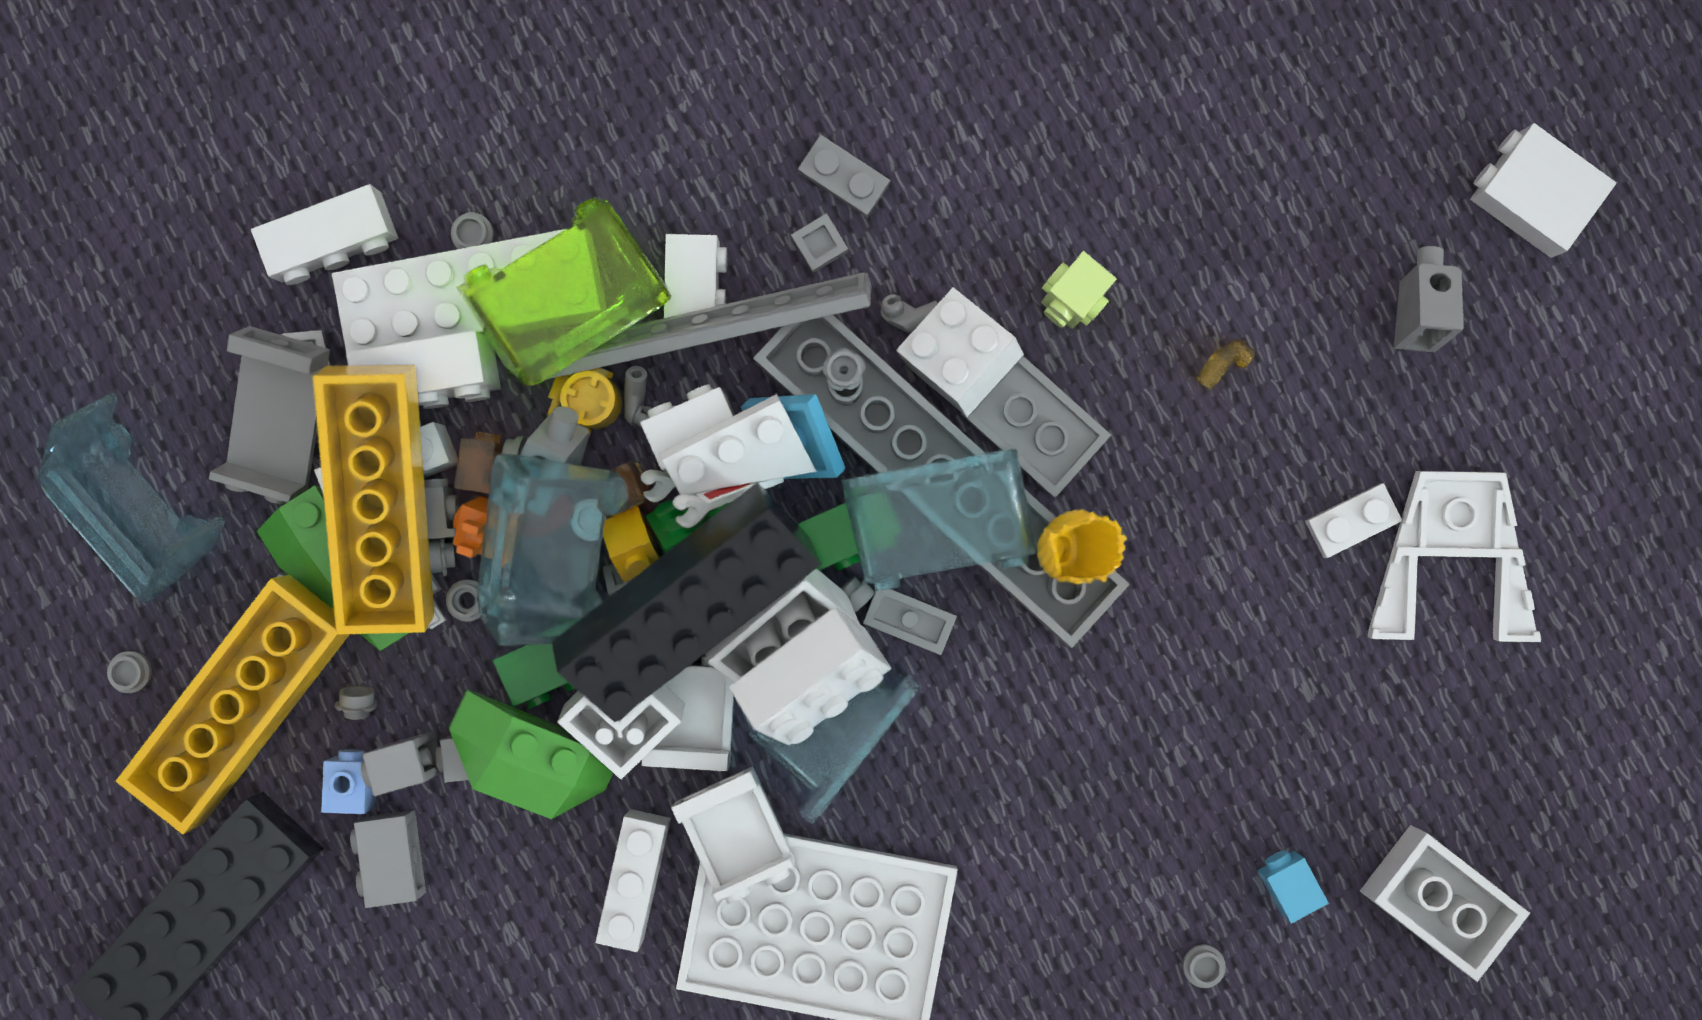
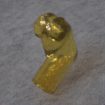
M1233 340L1211 355L1196 376V380L1213 390L1233 362L1240 368H1246L1255 356L1254 349L1246 346V341Z

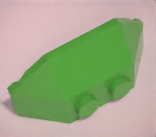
M469 689L466 690L449 726L450 733L473 790L549 819H553L604 792L613 775V772L562 726Z

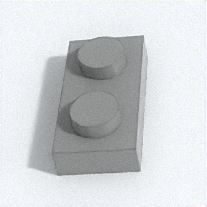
M822 135L819 136L798 168V173L867 218L891 181Z
M878 584L863 624L942 655L957 616Z

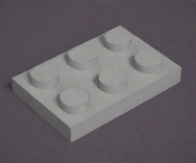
M1024 356L1016 362L968 417L963 413L960 414L1053 498H1056L1111 436L1107 430Z

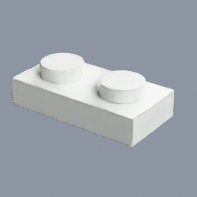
M1384 483L1365 490L1305 520L1323 558H1329L1402 521Z

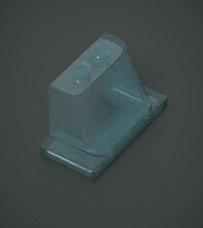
M906 670L902 672L893 685L882 679L875 688L867 692H860L849 700L848 706L843 712L835 717L825 718L813 727V733L807 739L797 744H784L754 730V728L750 730L748 736L810 790L801 801L799 814L813 825L917 693L921 685L918 679Z

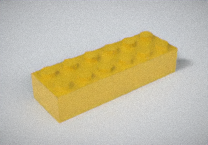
M415 364L325 366L313 375L336 634L425 632L434 617V602Z
M291 575L271 578L115 782L181 834H185L204 824L350 635L336 634L334 609Z

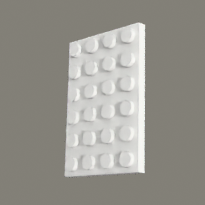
M784 833L795 857L794 866L788 869L790 875L772 885H766L765 880L749 887L751 891L749 895L733 903H727L725 898L714 902L711 895L713 889L700 862L676 989L835 1020H930L957 876V866Z

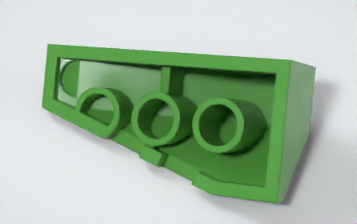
M313 486L279 507L257 530V533L278 567L334 609L324 494L320 486ZM409 633L360 635L379 651H382Z

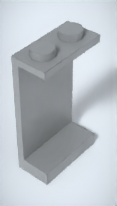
M248 326L229 334L227 351L242 356L227 462L210 471L209 480L223 483L231 491H250L263 495L269 502L286 504L308 490L318 429L313 375L325 366H328L330 349Z

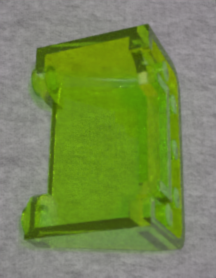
M593 197L582 202L574 209L577 215L571 220L572 226L502 269L498 267L489 269L486 264L472 269L463 277L466 282L456 287L509 374L525 386H532L550 378L656 311L671 298V294L664 281L608 200H598L597 197Z

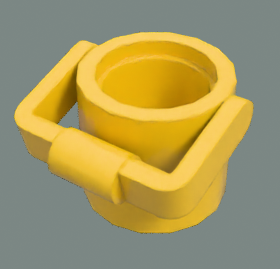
M595 368L577 372L572 376L568 374L555 377L548 398L552 399L547 415L549 416L561 403L562 407H568L578 414L577 424L586 427L590 434L592 432L591 429L609 426L619 416L623 402L620 390L614 382L609 380L612 379L614 373L602 368Z

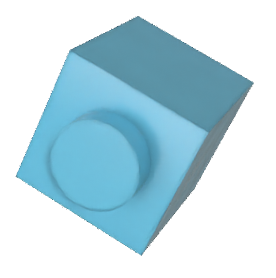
M1287 850L1277 852L1265 860V867L1257 870L1280 914L1291 924L1329 904L1305 858L1295 851L1291 853Z

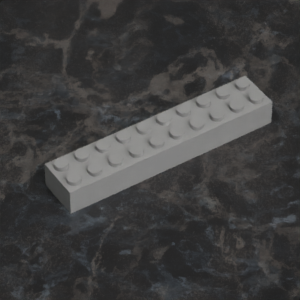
M834 315L782 326L753 358L755 363L791 396L816 394L831 432L1066 646L1073 648L1130 585L1116 571L1109 574L1104 583L1094 579L1090 584L1082 583L1080 585L1058 582L1055 578H1050L1047 573L1043 572V567L1040 566V560L1037 556V542L1044 528L1056 517ZM837 349H850L854 355L858 354L864 360L865 371L862 373L863 381L853 390L844 388L842 391L832 389L827 384V376L823 374L822 368L825 359L831 357ZM842 366L840 368V372L842 374H846L848 372V368L846 366Z

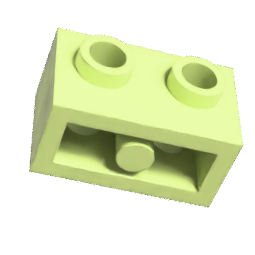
M1083 251L1070 267L1062 262L1042 287L1047 292V295L1041 301L1046 307L1044 314L1061 328L1067 324L1073 329L1080 321L1087 326L1109 302L1103 295L1116 281V278Z

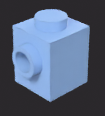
M339 750L338 756L324 761L321 813L365 814L375 808L376 796L373 795L372 788L365 785L361 774L364 750Z

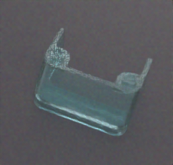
M112 392L51 425L38 479L50 501L132 595L139 601L148 603L165 592L213 549L225 524V520L220 515L208 523L204 519H197L192 515H187L182 519L177 517L128 461L131 453L132 439L128 431L121 424H115L112 420L118 400Z

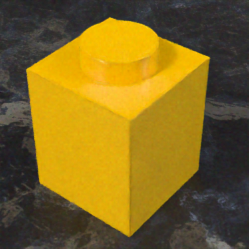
M639 507L599 523L610 559L623 582L633 579L660 558L653 534Z

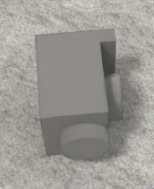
M448 479L424 480L429 540L454 538L456 529L453 528V520L461 506L459 496L453 495V488L448 487Z

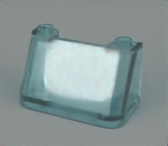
M1017 449L980 454L842 481L844 498L865 584L874 583L875 591L900 587L899 578L1002 560L1003 568L1029 564L1028 555L1036 554Z
M518 454L496 455L492 467L477 589V606L482 621L498 646L552 644L551 642L603 602L599 593L595 590L605 516L617 514L620 506H624L627 499L626 483L617 472Z

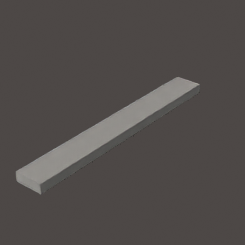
M863 272L545 345L535 369L542 381L869 307L871 283L868 273Z

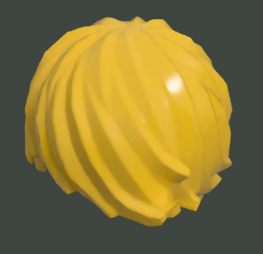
M1083 509L1073 510L1054 518L1044 528L1037 542V556L1040 560V566L1043 567V572L1047 573L1050 578H1055L1058 582L1080 585L1082 583L1090 584L1095 579L1104 583L1108 575L1120 567L1121 560L1124 559L1122 552L1125 550L1124 542L1127 538L1121 534L1122 528L1117 520L1112 521L1109 520L1108 516L1101 517L1094 512H1087Z

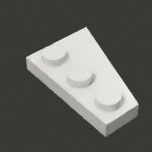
M777 394L659 453L661 461L680 495L817 472Z

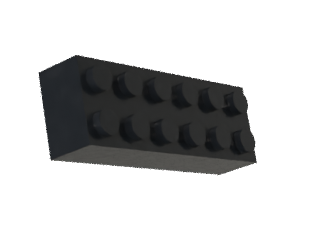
M757 482L554 639L551 643L557 673L611 720L616 722L822 565L809 536Z
M264 792L247 798L70 990L102 1020H167L324 848Z

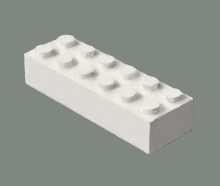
M584 226L332 273L346 352L473 330L488 338L606 316L592 236Z

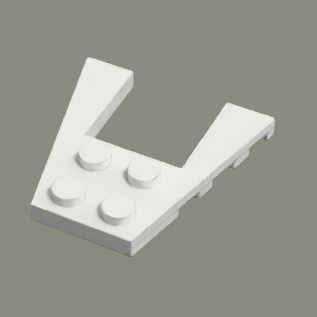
M1415 471L1401 518L1402 521L1397 531L1372 615L1368 637L1371 639L1414 640L1418 556L1496 557L1493 639L1504 642H1541V635L1539 631H1536L1532 610H1535L1531 590L1527 589L1523 570L1525 565L1523 551L1519 549L1514 526H1517L1506 473Z

